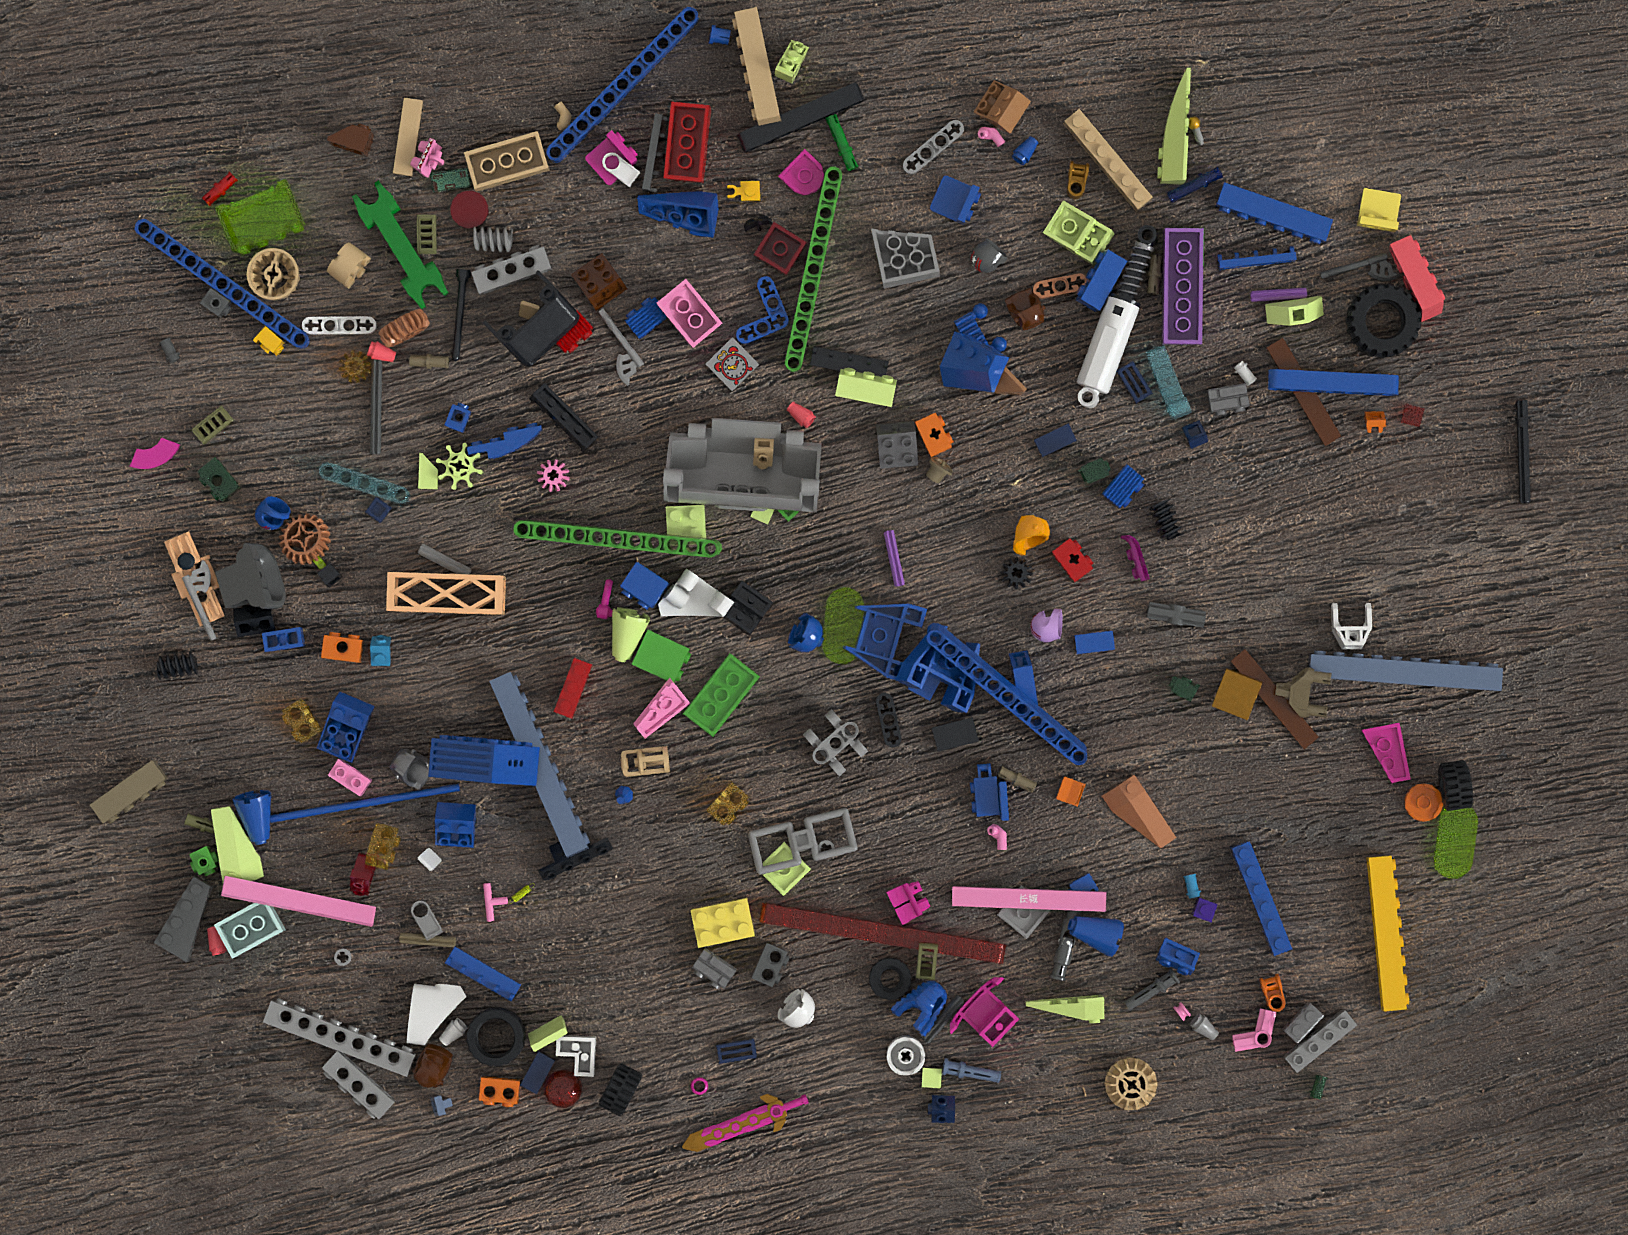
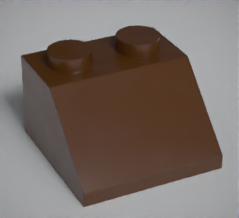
M358 123L357 126L352 124L328 136L327 141L332 146L367 157L374 134L368 126Z

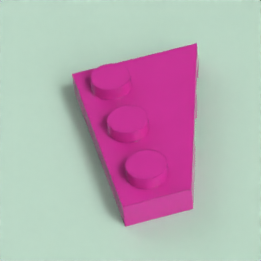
M1400 723L1361 730L1389 781L1394 783L1410 780Z

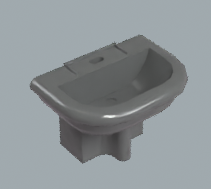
M244 543L243 548L236 555V563L215 572L225 608L236 609L249 603L254 607H261L262 609H278L285 603L286 592L279 566L272 552L262 544Z

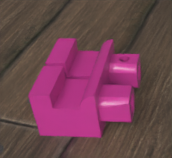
M919 881L910 884L904 883L886 891L902 925L922 915V912L930 907L926 897L919 901H916L914 894L922 891Z

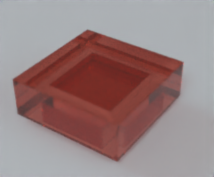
M1405 404L1400 423L1419 428L1424 408Z

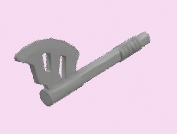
M601 309L598 313L628 353L618 355L616 368L620 379L629 386L630 377L637 372V367L640 368L644 365V362L625 339L611 317H609L604 309ZM633 360L630 364L623 365V361ZM631 369L628 373L624 374V370Z
M202 560L200 568L192 571L191 576L182 577V580L191 596L210 641L217 638L197 595V591L206 593L211 581L209 567ZM205 573V576L197 577V574ZM195 582H204L203 585H193Z

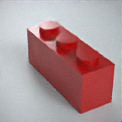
M576 658L573 659L554 709L555 713L573 719L593 667L592 664Z

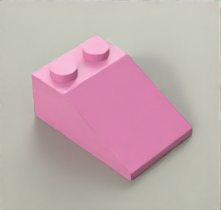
M687 279L656 303L691 348L695 347L722 324Z

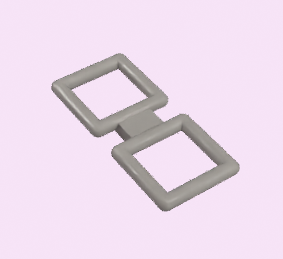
M841 808L804 818L805 830L794 832L791 822L749 831L748 838L757 873L762 875L798 866L802 863L799 852L810 849L815 861L855 852L858 847L848 809ZM842 816L849 845L819 852L812 823ZM786 830L793 859L763 866L756 837Z

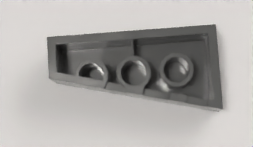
M193 876L154 943L183 961L189 962L213 885L198 876Z

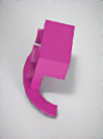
M993 977L988 980L962 1005L950 1022L951 1034L958 1028L961 1020L964 1019L980 1036L994 1047L1015 1025L1019 1018L990 991V989L998 986L1004 980L1003 977Z

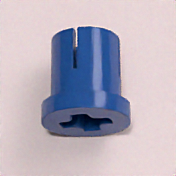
M712 25L709 44L719 43L728 45L731 30L717 28L716 25Z

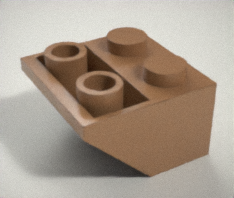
M993 80L974 113L995 127L1011 134L1031 101L1018 90Z

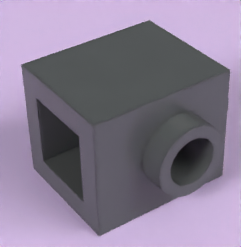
M212 288L209 289L200 302L201 305L220 318L223 315L227 316L232 308L230 306L232 302Z

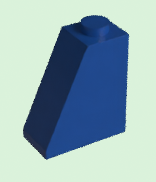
M1028 650L1009 653L1014 686L1038 705L1033 668ZM1019 704L1018 707L1024 708L1026 705Z

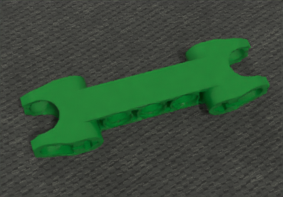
M378 180L374 184L378 190L379 197L374 204L368 205L363 203L357 194L352 196L357 207L358 214L367 229L369 230L376 225L408 275L400 280L407 294L423 310L426 308V305L422 298V292L426 287L436 286L444 296L448 295L449 292L434 262L430 261L424 265L394 217V214L401 210L399 205Z

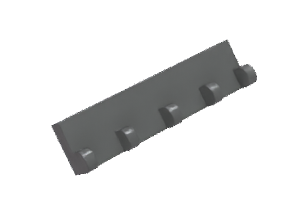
M655 113L642 186V191L658 193V189L651 188L653 175L661 176V172L654 171L656 157L664 158V153L657 152L659 138L667 139V134L660 133L662 121L669 122L670 118L662 114Z

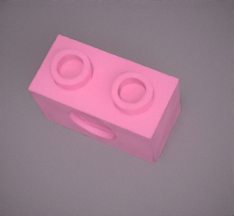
M342 759L337 760L328 774L329 777L358 796H362L372 782L371 778Z

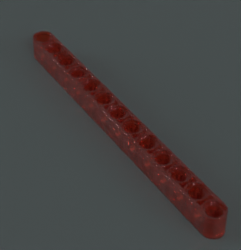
M762 903L759 918L761 923L917 950L919 942L938 944V953L999 964H1003L1006 945L1001 943ZM922 948L923 951L934 952V949Z

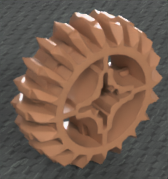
M422 309L406 313L381 328L379 331L380 339L386 347H394L403 343L429 326L428 317Z
M306 513L303 518L301 514H298L297 520L291 517L292 523L285 522L287 528H281V531L284 533L279 536V539L282 540L279 543L280 547L283 548L282 553L286 554L287 559H292L296 564L299 562L301 565H304L306 561L308 564H312V559L319 561L318 556H324L323 550H329L326 544L331 543V540L328 538L331 536L330 532L327 531L328 526L324 524L322 519H318L316 515L311 517ZM306 527H314V528H316L318 531H317V532H313V531H309V532H308V530L306 529ZM292 547H302L304 552L295 551Z

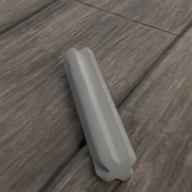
M425 544L420 546L418 550L419 555L456 574H471V568Z

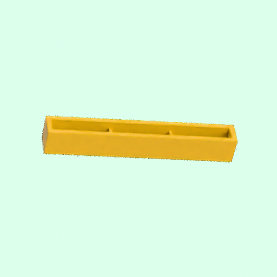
M1391 855L1366 857L1381 1010L1407 1009L1406 1005H1409V995L1405 993L1407 975L1403 974V966L1406 965L1405 956L1401 955V947H1404L1403 936L1399 935V928H1402L1401 917L1397 915V909H1400L1399 897L1395 895V890H1398L1397 878H1394L1393 871L1396 870L1395 859H1392Z

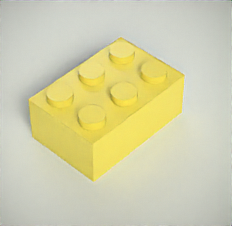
M747 897L690 910L698 948L755 936Z

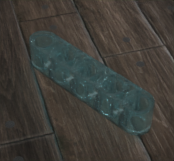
M329 462L323 463L319 467V475L325 480L398 504H406L410 500L409 490L402 486ZM327 466L333 468V474L329 477L324 475V469ZM345 472L351 474V480L347 483L342 481V475ZM367 478L370 484L367 488L362 489L360 481ZM382 484H386L388 487V491L384 495L378 492V488ZM400 490L406 492V498L402 501L396 498V494Z

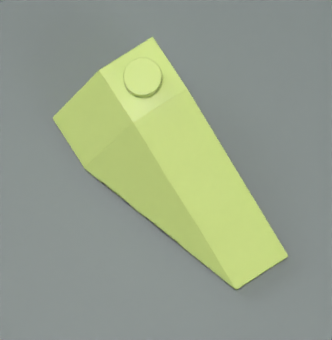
M231 806L211 809L222 880L224 881L225 876L248 881L264 877L261 858L241 827L242 825Z
M1102 995L1025 1001V1005L1028 1007L1081 1020H1089V1023H1100V1019H1104V997Z

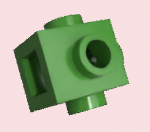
M205 846L189 854L192 860L190 865L194 873L198 872L199 875L204 874L206 877L216 872L214 868L219 866L217 863L219 858L215 851H211L210 846ZM204 859L207 861L206 865L203 864Z

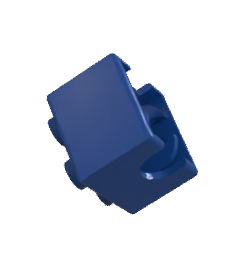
M636 562L620 587L623 589L621 593L630 599L633 596L639 600L637 603L648 610L649 607L654 608L668 588L669 583L639 562Z

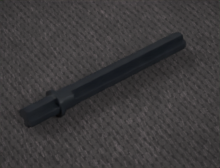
M1516 400L1517 418L1515 420H1517L1519 502L1530 503L1528 419L1530 417H1528V400Z

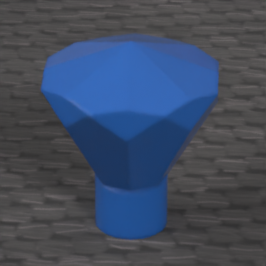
M620 786L616 789L615 797L617 803L625 804L633 799V792L629 787Z

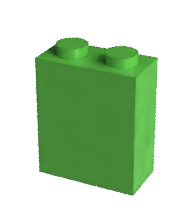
M647 630L632 665L664 680L671 678L675 683V681H680L684 672L681 670L683 663H688L691 653H689V648Z

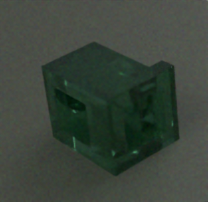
M1173 676L1168 686L1171 687L1170 692L1191 702L1200 685L1197 683L1194 686L1191 685L1193 681L1184 676L1181 679Z

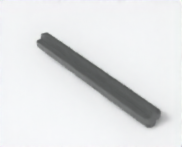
M381 360L371 361L370 453L373 455L381 453Z

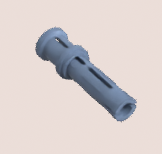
M947 1058L944 1059L942 1075L944 1076L950 1074L960 1079L965 1076L1000 1082L1001 1071L969 1066L963 1061L958 1063L949 1061Z

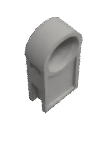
M417 901L412 905V917L427 941L443 932L426 902ZM424 905L428 908V912L424 917H417L413 913L415 907Z

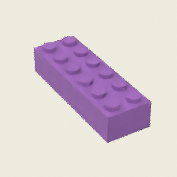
M1204 228L1163 229L1162 344H1202Z

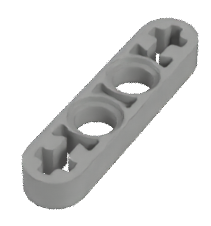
M952 120L908 156L903 162L904 172L909 175L916 174L956 141L964 131L962 122ZM951 125H959V133H952L950 137L953 139L949 140L948 135L944 131L946 130L949 133L952 130ZM938 136H943L946 139V144L942 147L937 146L935 143V139ZM924 148L929 149L932 153L928 159L921 157L920 152ZM917 154L919 160L922 161L923 164L920 165V162H918L915 164V170H908L907 162L910 161L911 163H913L917 159L914 157Z

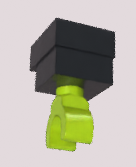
M318 556L319 561H315V559H312V561L320 569L317 574L325 585L330 588L343 576L332 564L326 565L323 559Z

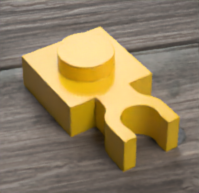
M740 181L741 187L727 185V189L732 188L735 190L733 195H727L728 199L741 196V201H760V181Z

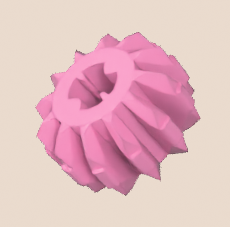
M556 459L554 466H552L550 460H547L549 467L546 468L544 464H541L540 466L544 469V472L537 471V474L543 475V477L538 479V482L546 481L542 488L545 489L549 484V492H552L553 486H555L557 491H560L559 484L566 487V484L562 482L563 479H570L568 476L563 475L569 473V470L565 469L562 471L565 466L564 463L557 467L558 460ZM557 471L556 474H559L558 478H554V481H551V477H548L549 473Z

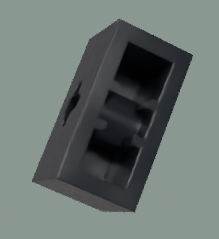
M254 606L233 609V622L237 638L275 631L273 609H262L261 607Z

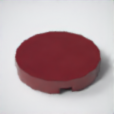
M475 191L459 193L453 199L450 206L454 222L465 229H474V226L476 228L481 226L489 214L485 198Z

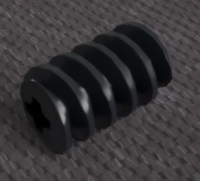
M1170 499L1156 503L1149 508L1150 511H1156L1152 518H1159L1155 522V525H1161L1157 531L1164 532L1160 539L1167 541L1184 534V532H1178L1182 526L1175 525L1179 518H1173L1176 511H1170L1174 506L1173 504H1167Z
M189 651L188 657L185 656L184 652L181 653V658H178L176 653H174L173 659L170 658L169 654L166 655L165 660H163L161 655L158 657L157 674L159 680H161L162 674L165 679H168L170 674L173 678H176L177 673L180 677H183L185 671L188 676L192 675L193 671L198 675V663L192 651Z

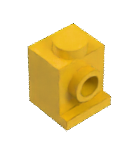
M267 326L253 339L257 344L262 343L260 347L265 352L269 353L271 351L276 356L284 349L283 344L285 342Z

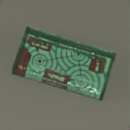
M468 167L430 173L433 193L471 187Z

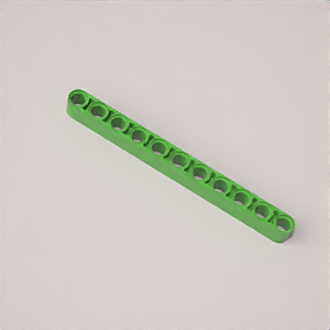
M830 167L826 170L785 359L786 369L793 373L798 372L803 364L842 181V172L837 167ZM830 172H837L839 178L836 181H831L828 175ZM828 190L835 193V197L831 200L824 197V193ZM823 209H828L831 212V216L829 218H822L820 212ZM825 228L827 231L826 236L819 237L816 234L817 229ZM814 247H821L823 253L820 256H815L812 253ZM811 265H816L819 268V272L812 275L808 272V268ZM806 284H813L815 286L813 293L805 292L804 287ZM802 303H809L811 309L808 312H803L800 309ZM799 321H804L807 324V328L800 331L796 328V324ZM794 340H801L803 347L796 350L792 347V343ZM795 358L799 361V365L797 368H790L788 361Z
M521 520L516 522L513 528L516 536L527 539L708 558L719 555L722 550V545L718 540L537 520ZM522 524L528 527L526 534L521 532L520 527ZM541 525L546 528L545 536L539 532ZM560 527L565 530L563 538L558 535ZM578 529L582 530L584 533V537L582 540L578 539L576 536V532ZM597 531L602 533L603 538L601 542L595 538ZM616 533L621 536L619 544L614 541ZM634 535L640 538L638 546L632 541ZM653 537L659 540L657 548L651 544ZM672 539L677 541V549L671 548L670 541ZM690 541L696 543L697 549L695 551L689 549ZM709 543L715 545L716 550L714 553L708 551Z

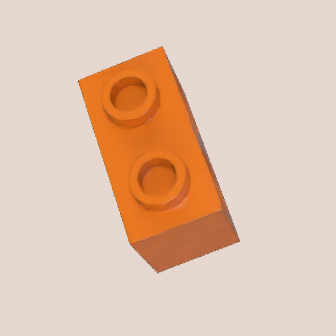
M482 1076L479 1101H483L485 1105H494L495 1102H499L504 1107H513L514 1104H518L521 1080ZM492 1086L495 1089V1094L493 1096L486 1095L485 1087ZM506 1088L513 1089L514 1096L512 1098H507L504 1095Z

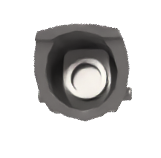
M401 748L392 760L389 768L396 779H400L406 785L420 790L429 779V760L414 749Z

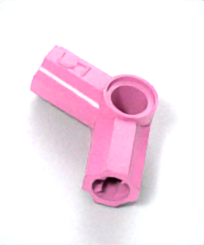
M1260 1008L1255 1031L1232 1035L1235 1052L1269 1046L1272 1040L1271 1035L1276 1012ZM1261 1033H1265L1267 1036V1040L1264 1043H1258L1257 1037Z

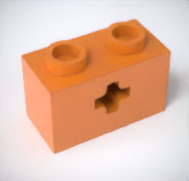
M933 413L915 422V426L930 458L952 448L951 444L954 442L950 433H945L943 429L945 423L941 415L937 416L936 413ZM933 429L935 432H940L937 440L934 437H930Z

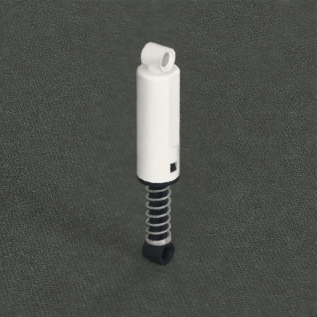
M1144 225L1138 231V240L1133 247L1134 253L1130 254L1132 259L1127 262L1129 267L1125 268L1126 275L1122 276L1124 281L1120 283L1121 289L1117 290L1118 295L1113 293L1108 295L1076 382L1083 386V389L1078 393V401L1085 408H1094L1099 402V393L1107 394L1109 392L1141 304L1133 300V297L1137 295L1136 289L1140 287L1138 285L1139 281L1143 280L1141 278L1142 273H1146L1143 270L1145 266H1148L1146 262L1148 258H1151L1149 254L1153 252V246L1158 242L1159 238L1157 231L1151 225ZM1146 232L1153 233V237L1150 240L1143 239ZM1086 394H1093L1091 402H1084Z

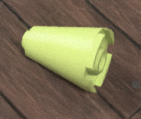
M617 607V610L613 608L612 656L615 657V660L626 662V660L632 658L650 622L648 614L643 613L641 616L637 613L638 610Z

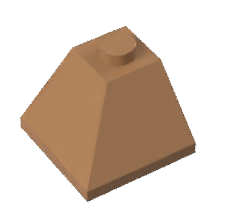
M1005 366L994 394L1022 395L1027 389Z

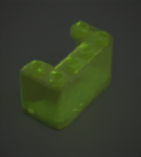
M287 179L278 181L276 188L270 186L269 189L237 202L233 201L230 203L231 207L230 205L224 206V204L215 207L233 252L240 253L242 256L250 253L251 248L256 246L262 248L269 245L268 241L273 239L279 241L286 238V234L290 232L296 234L305 230L306 221Z

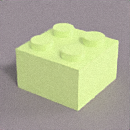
M705 505L666 507L667 534L706 538ZM672 539L670 546H678L677 541ZM690 541L689 545H696V543Z

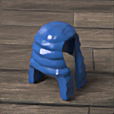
M935 981L922 982L921 985L917 986V989H913L911 993H908L906 998L896 1002L892 1006L891 1011L895 1016L900 1017L910 1008L921 1010L922 1012L913 1026L916 1030L920 1031L919 1033L922 1037H926L927 1033L934 1026V1022L937 1020L940 1010L943 1009V1005L946 1004L947 994L944 988Z

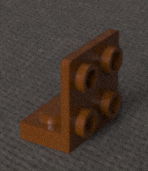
M603 253L571 274L596 311L627 290V287Z

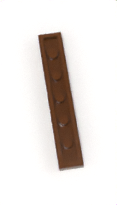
M1283 338L1266 347L1278 369L1302 370ZM1292 391L1324 446L1341 437L1316 392Z
M1246 649L1230 661L1239 673L1263 682L1258 696L1304 750L1319 738L1303 717H1300L1285 697L1275 695L1276 685Z

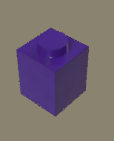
M1197 897L1191 915L1212 922L1218 904Z

